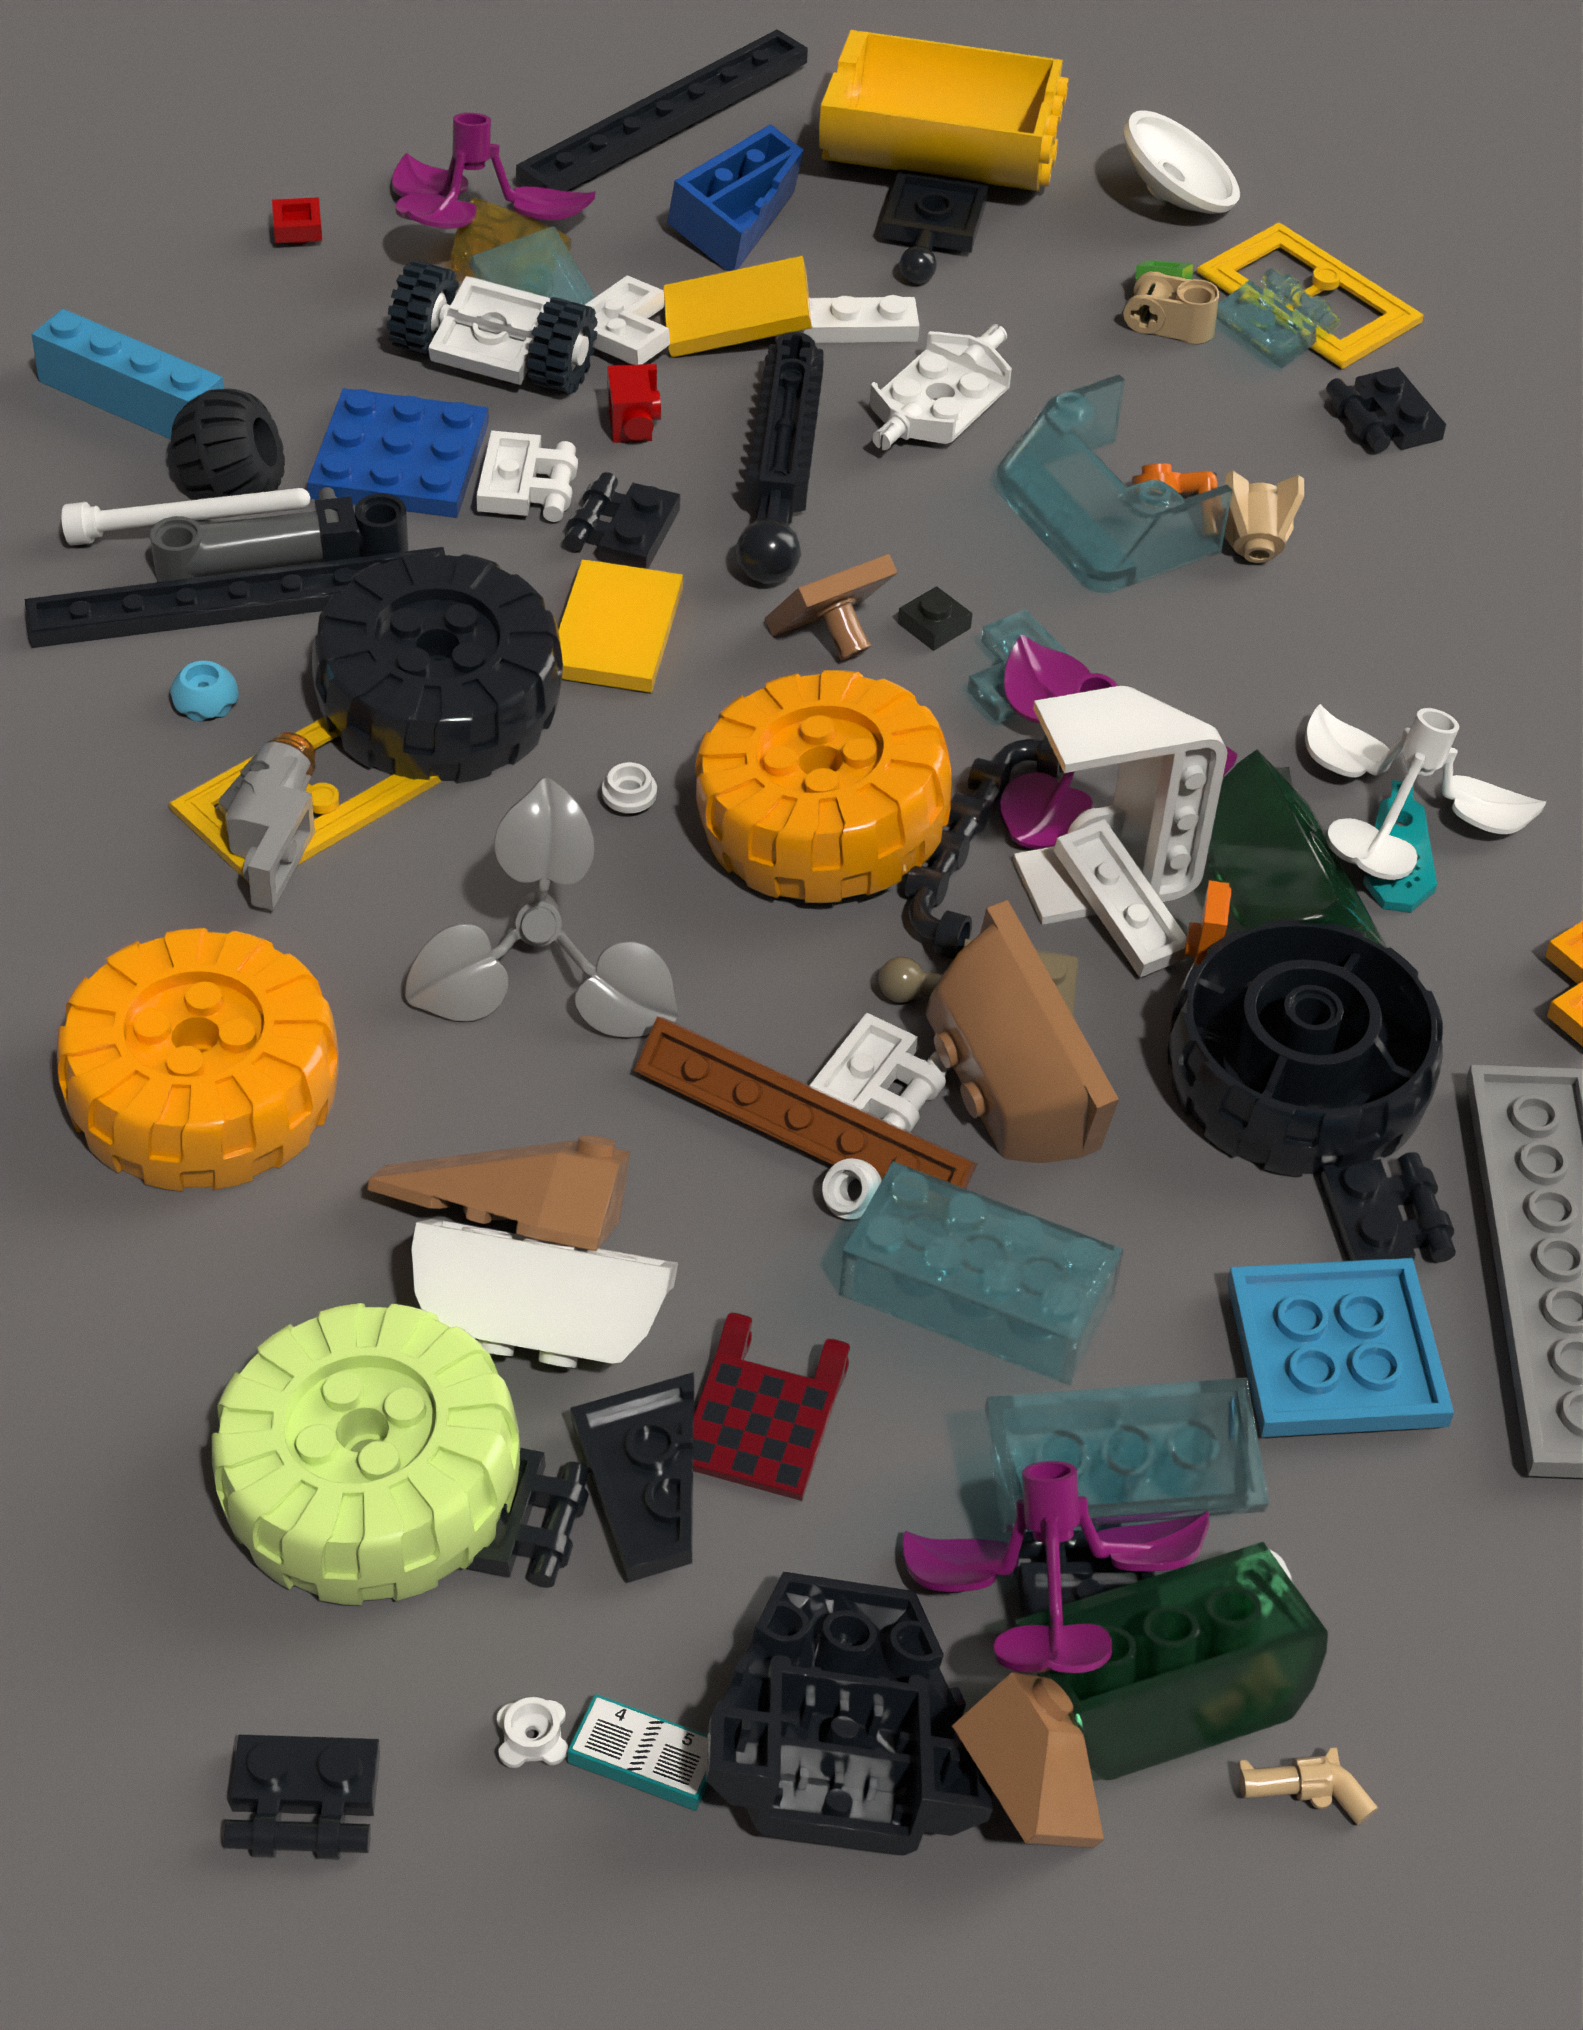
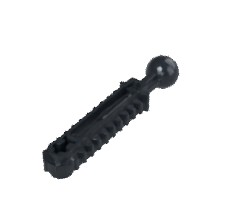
M800 332L785 333L778 338L776 344L768 346L750 464H748L746 471L744 504L757 508L756 521L745 527L736 545V555L740 569L752 580L763 584L781 582L792 575L801 557L797 534L788 526V523L792 524L793 512L806 510L823 378L824 352L815 346V341L812 337Z

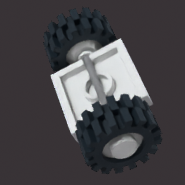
M412 260L410 265L406 264L404 266L403 275L399 274L396 280L398 288L397 290L393 289L391 298H394L393 305L388 308V315H391V319L387 322V330L391 331L388 337L393 342V346L428 355L431 361L518 385L522 384L527 372L529 379H532L531 383L568 394L576 392L579 384L584 382V372H588L591 365L589 362L590 355L593 356L595 347H592L593 341L597 339V331L594 329L598 321L595 317L596 311L592 307L560 298L544 297L469 276L465 277L459 288V283L455 280L457 275L451 269Z

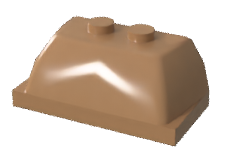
M1008 899L987 907L980 934L956 955L929 997L925 1012L936 1034L934 1036V1044L937 1054L946 1068L953 1067L962 1083L960 1091L966 1109L973 1118L980 1116L998 1152L1005 1159L1047 1163L1084 1157L1102 1148L1119 1098Z

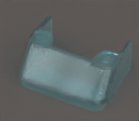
M1120 374L1049 399L999 463L995 483L999 495L1078 582L1088 590L1097 593H1112L1221 553L1233 491L1226 484L1184 499L1174 488L1159 480H1149L1130 487H1126L1092 451L1116 442L1125 379Z

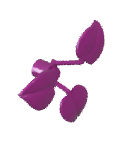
M460 113L453 117L452 157L448 170L426 165L405 153L397 164L392 176V189L397 195L402 196L395 204L396 214L407 220L443 229L460 228L470 224L475 219L476 206L472 203L457 201L459 195L465 193L468 189L469 181L466 177L462 176L463 170L483 169L485 161L490 158L505 200L514 202L513 210L527 217L542 220H562L572 217L592 203L596 191L581 193L528 186L516 187L512 190L499 156L500 145L490 144L491 118L479 113Z
M1021 635L1014 644L1008 657L1004 674V693L1010 708L1020 717L1034 723H1040L1033 709L1035 700L1117 686L1112 678L1104 674L1090 673L1088 668L1074 657L1044 647L1024 635ZM1227 746V759L1223 776L1235 765L1238 755ZM1075 771L1064 773L1060 782L1048 774L1031 772L1017 776L1008 783L1001 796L1000 815L1012 841L1033 849L1053 847L1058 837L1068 834L1069 827L1082 812L1093 808V801L1087 793L1069 787Z
M1043 1461L1028 1465L1022 1470L1024 1499L1016 1500V1519L1009 1543L984 1539H931L910 1533L907 1530L904 1532L903 1555L905 1566L910 1576L918 1584L931 1590L962 1592L987 1588L995 1582L997 1575L1011 1574L1019 1564V1551L1026 1527L1032 1530L1033 1538L1036 1541L1046 1543L1050 1626L1025 1625L1003 1632L994 1642L995 1659L1005 1668L1019 1672H1046L1052 1669L1063 1673H1085L1098 1669L1107 1663L1112 1654V1641L1109 1633L1099 1625L1075 1624L1063 1626L1059 1543L1070 1540L1074 1536L1073 1529L1080 1525L1093 1556L1096 1558L1110 1557L1112 1565L1118 1569L1126 1571L1172 1570L1184 1567L1198 1557L1210 1521L1209 1512L1206 1511L1205 1513L1186 1518L1115 1527L1096 1532L1088 1513V1498L1084 1496L1078 1497L1077 1468L1067 1462Z

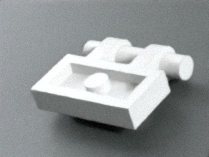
M491 431L477 491V511L499 513L502 515L528 516L530 503H541L544 506L543 516L545 519L551 522L560 521L564 511L570 507L573 492L569 483L576 477L578 468L575 446L570 442L562 441L557 444L556 449L541 448V435ZM536 474H548L550 479L537 478Z
M866 1013L810 1086L911 1132L920 1119L918 1111L927 1100H933L938 1096L946 1084L945 1075L951 1068H946L943 1065L937 1051L932 1053L927 1061L914 1056L917 1047V1036ZM895 1079L908 1085L901 1096L887 1090Z

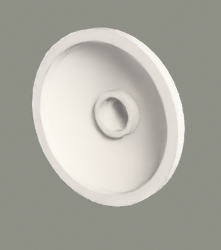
M1136 111L1125 122L1123 130L1127 151L1136 171L1147 184L1148 190L1154 197L1183 209L1208 214L1228 212L1237 203L1240 197V190L1231 170L1209 145L1189 129L1166 116L1151 111Z

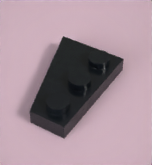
M694 1372L571 1407V1422L628 1582L692 1564Z

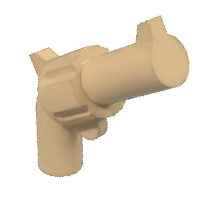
M1330 1748L1325 1756L1293 1759L1292 1766L1254 1769L1247 1760H1241L1238 1763L1239 1783L1243 1798L1296 1794L1299 1801L1310 1800L1315 1808L1323 1810L1329 1807L1333 1795L1356 1825L1363 1823L1379 1808L1352 1774L1340 1766L1337 1748Z

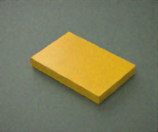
M803 255L664 285L666 327L669 328L670 336L668 348L671 357L812 328L807 273Z
M582 559L558 630L563 660L562 679L652 693L682 594L683 574Z

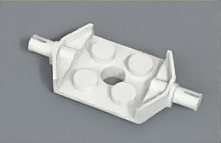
M993 324L982 336L976 338L971 335L930 331L927 334L926 350L880 390L878 384L873 382L870 391V406L885 423L872 435V440L876 447L880 448L882 446V450H888L899 437L905 440L914 438L942 444L954 441L1010 388L1012 368L995 350L1007 339L1005 329L1002 326L997 329L998 324Z

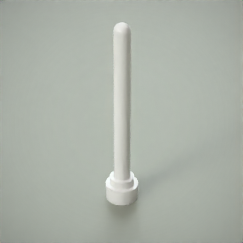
M303 488L102 511H100L98 506L90 507L87 502L65 504L62 508V528L69 545L91 544L95 538L102 537L104 531L154 526L157 522L173 516H184L200 521L303 509L309 505L310 495Z

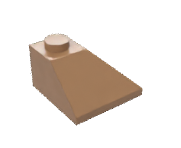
M1011 1672L958 1719L952 1727L1026 1844L1095 1848L1104 1840L1084 1735L1070 1715L1073 1711L1072 1702L1066 1692L1050 1678Z

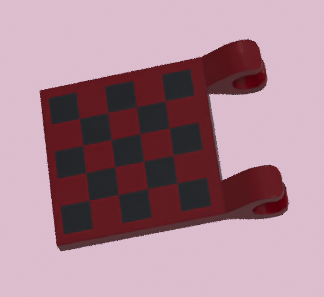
M731 1312L727 1315L717 1353L694 1414V1472L803 1501L838 1392L848 1371L850 1345L836 1339L828 1338L825 1340L814 1379L749 1362L744 1359L752 1342V1332L750 1331L752 1318Z

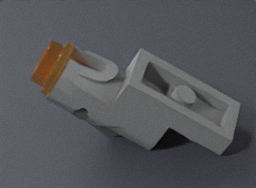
M292 732L280 733L276 738H272L264 743L259 753L254 755L240 771L238 778L218 801L219 809L225 815L230 851L245 858L243 877L249 881L251 904L269 910H274L315 833L312 793L305 791L316 769V752L306 738Z

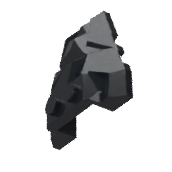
M783 1572L755 1626L752 1642L745 1656H740L733 1670L731 1684L723 1700H718L711 1714L708 1725L706 1781L731 1805L746 1807L755 1828L765 1837L901 1856L918 1850L924 1832L953 1836L987 1822L992 1812L991 1787L952 1727L963 1716L966 1702L959 1687L948 1688L939 1668L944 1653L916 1592Z

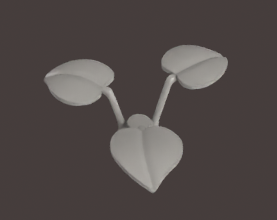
M548 777L541 778L522 799L507 811L499 823L494 840L497 860L511 878L523 883L539 880V886L535 892L523 896L516 904L514 910L515 926L507 931L506 937L492 950L487 933L476 924L460 923L440 930L429 939L413 961L406 981L405 998L414 1007L450 1020L467 1022L484 1018L501 1005L508 990L507 971L497 959L504 956L519 939L532 946H545L556 941L579 968L590 976L580 984L575 994V1004L583 1019L596 1030L616 1037H641L649 1035L657 1016L675 1022L679 1015L669 969L665 961L655 950L636 941L618 942L608 946L601 952L595 967L572 943L567 933L561 930L562 920L556 901L547 895L550 888V880L564 885L575 884L582 880L593 860L594 840L589 823L575 799Z

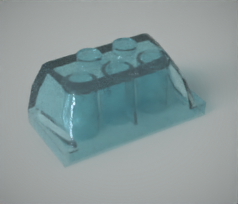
M1247 1377L992 1396L986 1400L985 1413L1002 1533L1012 1532L1016 1519V1500L1024 1499L1022 1470L1028 1465L1043 1461L1067 1462L1077 1468L1078 1497L1084 1496L1088 1498V1513L1094 1526L1181 1519L1202 1514L1206 1511L1209 1512V1516L1264 1512L1269 1505Z

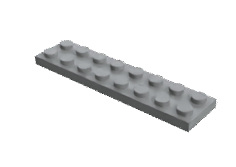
M1470 1065L1466 1083L1528 1476L1583 1478V1069Z

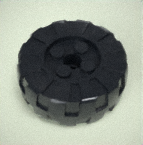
M424 551L404 554L403 558L380 564V562L374 563L353 575L351 582L339 594L337 592L333 593L319 616L318 634L315 636L312 652V673L316 700L328 731L336 732L343 742L344 750L357 761L369 768L374 766L388 773L413 780H430L431 776H438L441 781H455L457 784L485 778L498 768L507 764L514 765L538 745L542 730L548 729L551 726L556 712L562 683L563 660L561 641L555 617L550 611L545 610L543 597L518 574L511 575L500 569V565L496 562L465 553L460 556L440 555L438 551Z
M1300 919L1264 921L1263 926L1243 932L1236 930L1218 940L1209 947L1206 957L1201 964L1197 965L1194 963L1186 975L1174 1005L1169 1027L1167 1054L1168 1064L1173 1066L1171 1077L1172 1089L1185 1115H1192L1205 1131L1207 1139L1232 1157L1239 1155L1260 1164V1168L1266 1171L1301 1177L1303 1173H1321L1324 1165L1336 1164L1340 1168L1374 1160L1378 1157L1385 1158L1397 1151L1413 1135L1432 1100L1438 1084L1443 1058V1021L1432 991L1426 990L1418 979V971L1391 947L1384 948L1366 938V934L1331 922L1325 925L1301 922Z

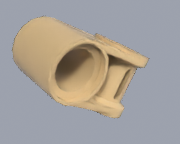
M1152 271L1142 274L1137 279L1133 289L1134 296L1127 301L1123 311L1124 320L1131 329L1141 334H1153L1178 339L1189 344L1205 343L1214 337L1219 300L1217 286L1205 280H1191ZM1154 284V285H1155L1154 290H1153L1152 294L1150 295V293H1148V291H1149L1151 285ZM1150 310L1152 314L1149 320L1145 321V317Z

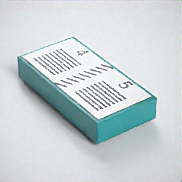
M595 1694L567 1751L568 1763L697 1811L709 1785L706 1781L708 1735Z

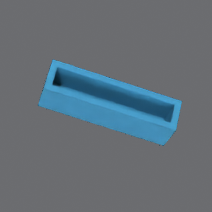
M63 308L31 334L39 382L171 439L172 425L175 417L191 399L208 390L224 389L222 376Z

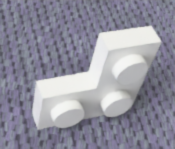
M627 275L585 304L596 311L595 317L598 324L594 330L597 331V339L593 341L592 347L624 360L627 363L639 365L644 364L670 345L669 328L648 319L665 307L664 291Z

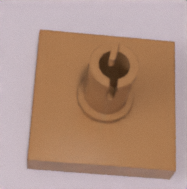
M886 554L799 587L764 619L772 637L823 618L839 652L840 660L849 659L872 647L870 641L866 638L853 606L865 601L898 572L890 554Z

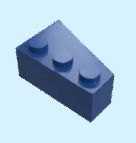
M771 124L676 179L674 181L667 223L726 271L739 269L793 195L804 150Z

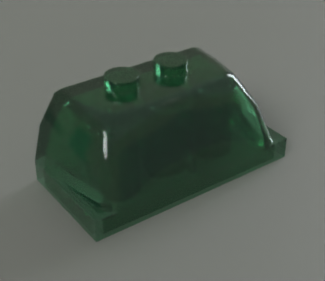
M1258 749L1238 762L1222 779L1209 844V850L1213 858L1207 862V865L1218 882L1229 883V887L1232 888L1229 909L1239 923L1245 928L1248 926L1252 929L1263 926L1264 921L1297 919L1299 922L1325 925L1331 922L1366 934V938L1387 948L1340 859L1329 848L1326 842V834L1310 804Z
M1260 1542L1062 1605L1063 1626L1095 1624L1101 1626L1109 1633L1112 1641L1111 1657L1102 1667L1085 1673H1063L1052 1669L1036 1673L1040 1677L1052 1679L1066 1692L1073 1705V1711L1068 1715L1073 1725L1080 1728L1084 1735L1090 1768L1104 1780H1114L1292 1719L1315 1687L1327 1653L1328 1631L1266 1544ZM1049 1610L1016 1620V1627L1025 1625L1050 1626Z

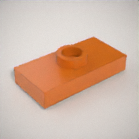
M1209 880L1201 922H1189L1184 956L1193 957V964L1200 965L1205 959L1209 947L1225 936L1232 889L1229 887V883Z

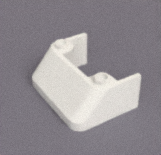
M1115 686L1035 700L1033 709L1064 773L1120 763L1113 805L1092 808L1082 812L1073 821L1068 833L1105 819L1162 902L1179 899L1196 889L1204 874L1227 759V748L1216 728L1129 686ZM1055 846L1015 853L1013 855V863L1041 925L1097 915L1055 854Z

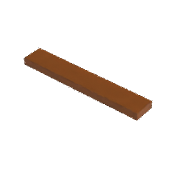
M657 1016L634 1069L635 1072L833 1165L841 1160L850 1158L864 1160L870 1163L879 1173L882 1188L947 1219L954 1218L977 1166V1163L663 1017Z

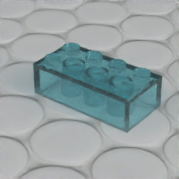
M893 1161L843 1249L839 1295L1070 1386L1115 1294L1124 1249Z

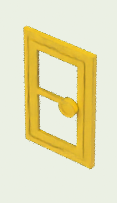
M1280 222L1197 268L1199 275L1341 369L1346 368L1419 325L1424 317L1416 309ZM1280 247L1314 269L1312 276L1313 285L1282 302L1236 271ZM1341 286L1384 315L1340 340L1293 308L1324 290H1334Z
M320 718L282 739L279 743L290 745L306 755L338 737L335 731L329 732L323 718ZM252 757L168 803L170 810L242 877L245 858L230 851L225 816L214 806L219 803V798L238 778L240 771ZM393 774L339 805L338 789L334 785L316 783L311 786L308 783L305 792L312 793L313 813L323 815L314 819L315 833L298 865L442 781L438 776H431L430 780H413Z

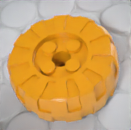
M824 670L821 674L800 676L796 673L766 682L764 688L745 698L741 695L719 713V720L711 732L706 731L701 740L695 768L696 802L710 849L728 873L733 871L746 881L749 888L775 898L785 896L803 899L805 903L841 902L842 898L864 893L871 895L899 883L902 880V876L908 873L914 866L921 867L941 842L942 828L948 824L952 793L951 766L947 745L939 722L931 710L917 703L916 697L910 691L886 679L874 680L863 677L859 672L843 670Z
M206 928L166 932L164 937L142 944L136 941L106 958V964L99 968L89 979L85 976L73 991L66 1003L65 1026L58 1027L57 1065L59 1084L76 1132L80 1133L83 1131L91 1153L118 1174L122 1170L144 1180L145 1185L181 1192L183 1188L212 1187L214 1191L235 1187L253 1181V1176L273 1167H282L309 1145L310 1135L317 1126H323L332 1108L338 1075V1043L333 1015L327 1000L322 995L318 980L310 970L293 955L283 954L274 949L273 943L268 940L234 930L228 934L208 932Z

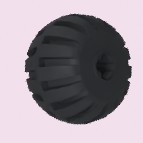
M236 389L208 390L191 399L175 417L171 434L173 459L179 472V478L193 500L278 490L282 482L281 477L283 478L285 472V455L283 454L282 440L279 437V430L275 421L271 418L270 412L254 395Z

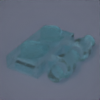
M1274 268L1268 269L1262 276L1261 282L1266 288L1262 289L1252 280H1249L1218 303L1216 319L1279 368H1283L1316 343V327L1319 326L1328 334H1331L1339 327L1341 319L1330 311L1331 306L1319 296L1311 297L1301 289V283L1290 274L1282 275ZM1290 304L1295 310L1291 311L1285 305Z

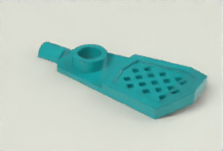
M1392 780L1391 797L1380 801L1375 828L1378 830L1381 829L1403 781ZM1414 784L1395 822L1403 823L1407 826L1394 824L1389 834L1410 843L1415 848L1417 863L1413 871L1408 876L1396 880L1381 879L1367 872L1364 875L1363 884L1384 910L1411 913L1433 895L1437 888L1425 808L1413 800Z

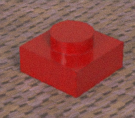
M319 197L272 199L275 243L303 244L310 241H323Z

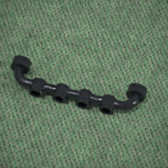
M1046 735L1043 740L1025 739L1014 741L1004 746L992 761L976 758L968 778V788L975 791L972 796L958 792L953 796L948 824L954 825L952 831L942 829L941 842L934 853L927 859L933 861L931 867L914 866L911 868L905 885V895L912 898L908 914L912 927L921 936L934 942L935 954L954 959L963 949L965 939H970L972 931V918L970 916L947 910L939 920L931 914V910L934 905H940L943 902L951 875L955 868L960 869L963 867L968 856L970 842L976 832L981 833L988 822L990 807L996 797L1002 796L1005 787L1009 783L1013 767L1023 761H1037V772L1059 779L1063 777L1064 772Z

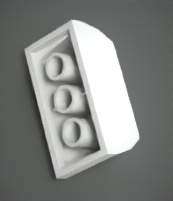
M434 1218L416 1222L412 1242L414 1291L422 1310L436 1314L440 1322L451 1328L458 1326L477 1339L490 1354L513 1356L515 1346L540 1350L538 1360L540 1362L576 1368L578 1358L611 1364L622 1363L648 1335L667 1293L674 1288L678 1267L677 1262L600 1248L594 1251L537 1240L516 1233Z

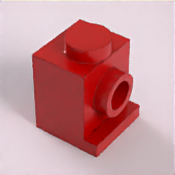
M656 364L607 366V408L613 443L652 441L653 421L661 420L660 392L657 390Z

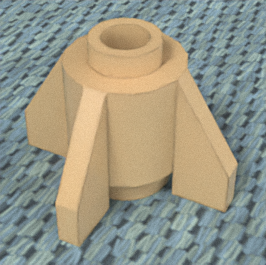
M1235 471L1226 473L1225 493L1228 503L1219 506L1220 532L1234 551L1246 560L1254 563L1268 562L1274 556L1284 551L1286 541L1293 531L1294 517L1304 498V478L1296 475L1278 482L1276 487L1269 483L1249 484L1248 480Z

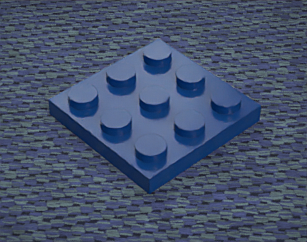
M343 388L307 481L310 499L319 500V491L325 487L332 488L337 498L351 496L352 504L357 505L359 500L368 495L376 493L390 494L404 502L407 512L458 518L489 423L488 407L469 405L464 402H446L423 399L416 396H400L376 393L364 389L353 390Z

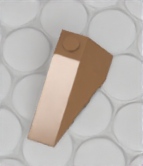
M582 1135L578 1137V1141L569 1140L384 1165L369 1178L367 1190L434 1209L448 1208L453 1202L463 1205V1212L467 1214L466 1219L486 1224L490 1223L491 1220L511 1219L518 1221L516 1234L537 1240L597 1251L620 1222L631 1151L615 1149V1142L605 1137Z

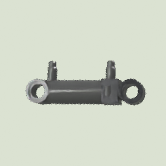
M325 487L319 491V500H315L316 511L216 523H211V519L195 521L184 516L165 518L157 522L150 533L155 576L158 582L408 551L406 506L396 496L376 493L359 500L355 506L354 513L351 496L337 498L332 488Z

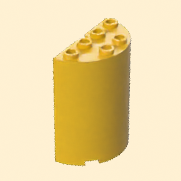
M850 30L838 60L837 73H833L820 107L819 148L823 149L821 158L828 161L899 171V169L1033 191H1039L1041 186L1049 187L1052 167L1055 165L1058 139H1056L1057 128L1060 125L1069 84V78L1061 77L1063 60Z

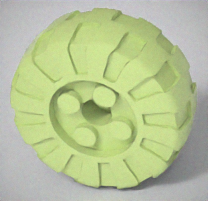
M364 1303L338 1306L320 1311L318 1317L295 1327L291 1324L287 1325L257 1347L258 1353L250 1360L241 1373L234 1372L217 1405L220 1423L219 1431L212 1434V1467L216 1492L226 1519L238 1542L244 1544L250 1550L257 1567L277 1583L289 1590L294 1585L316 1594L319 1597V1601L342 1605L362 1606L363 1601L393 1598L396 1602L438 1587L440 1579L451 1574L459 1567L465 1570L473 1562L474 1556L484 1547H488L495 1539L496 1524L500 1519L501 1510L504 1504H507V1512H510L516 1493L520 1466L519 1429L511 1395L504 1379L498 1375L490 1354L464 1329L458 1326L451 1328L440 1322L436 1314L410 1306L391 1304L388 1308L365 1307Z

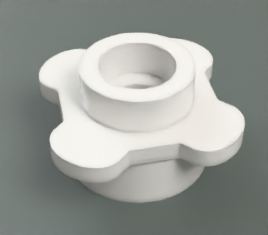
M538 1697L523 1698L515 1703L503 1706L497 1714V1724L504 1730V1743L499 1747L501 1762L510 1768H518L524 1762L543 1760L548 1765L561 1763L568 1753V1745L561 1738L560 1725L566 1718L563 1706L556 1701ZM536 1730L539 1735L536 1738H528L526 1732Z

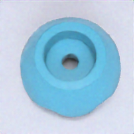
M203 660L188 664L176 674L170 687V694L176 710L180 713H185L193 721H204L212 717L226 716L232 704L236 703L239 697L238 686L234 676L225 667L212 661Z

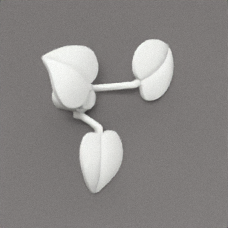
M1321 704L1314 710L1305 731V743L1311 757L1323 767L1347 777H1360L1366 771L1374 776H1378L1382 772H1386L1390 768L1392 761L1402 752L1404 756L1403 764L1409 770L1381 829L1378 830L1361 820L1346 818L1334 821L1326 833V842L1337 856L1349 863L1357 864L1363 871L1381 879H1402L1413 871L1417 863L1415 848L1410 843L1389 834L1418 774L1429 776L1435 770L1443 767L1442 794L1444 797L1454 800L1452 805L1454 813L1473 826L1496 834H1512L1520 831L1543 811L1546 801L1530 798L1475 778L1460 775L1453 776V762L1458 751L1451 746L1458 733L1459 724L1452 716L1437 709H1420L1411 728H1404L1401 738L1390 749L1373 736L1338 720Z

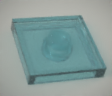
M554 226L475 254L469 262L474 275L480 280L583 305L595 298Z

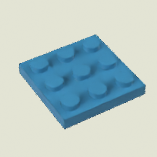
M1413 1258L1230 1267L1227 1285L1261 1437L1450 1426L1454 1411Z

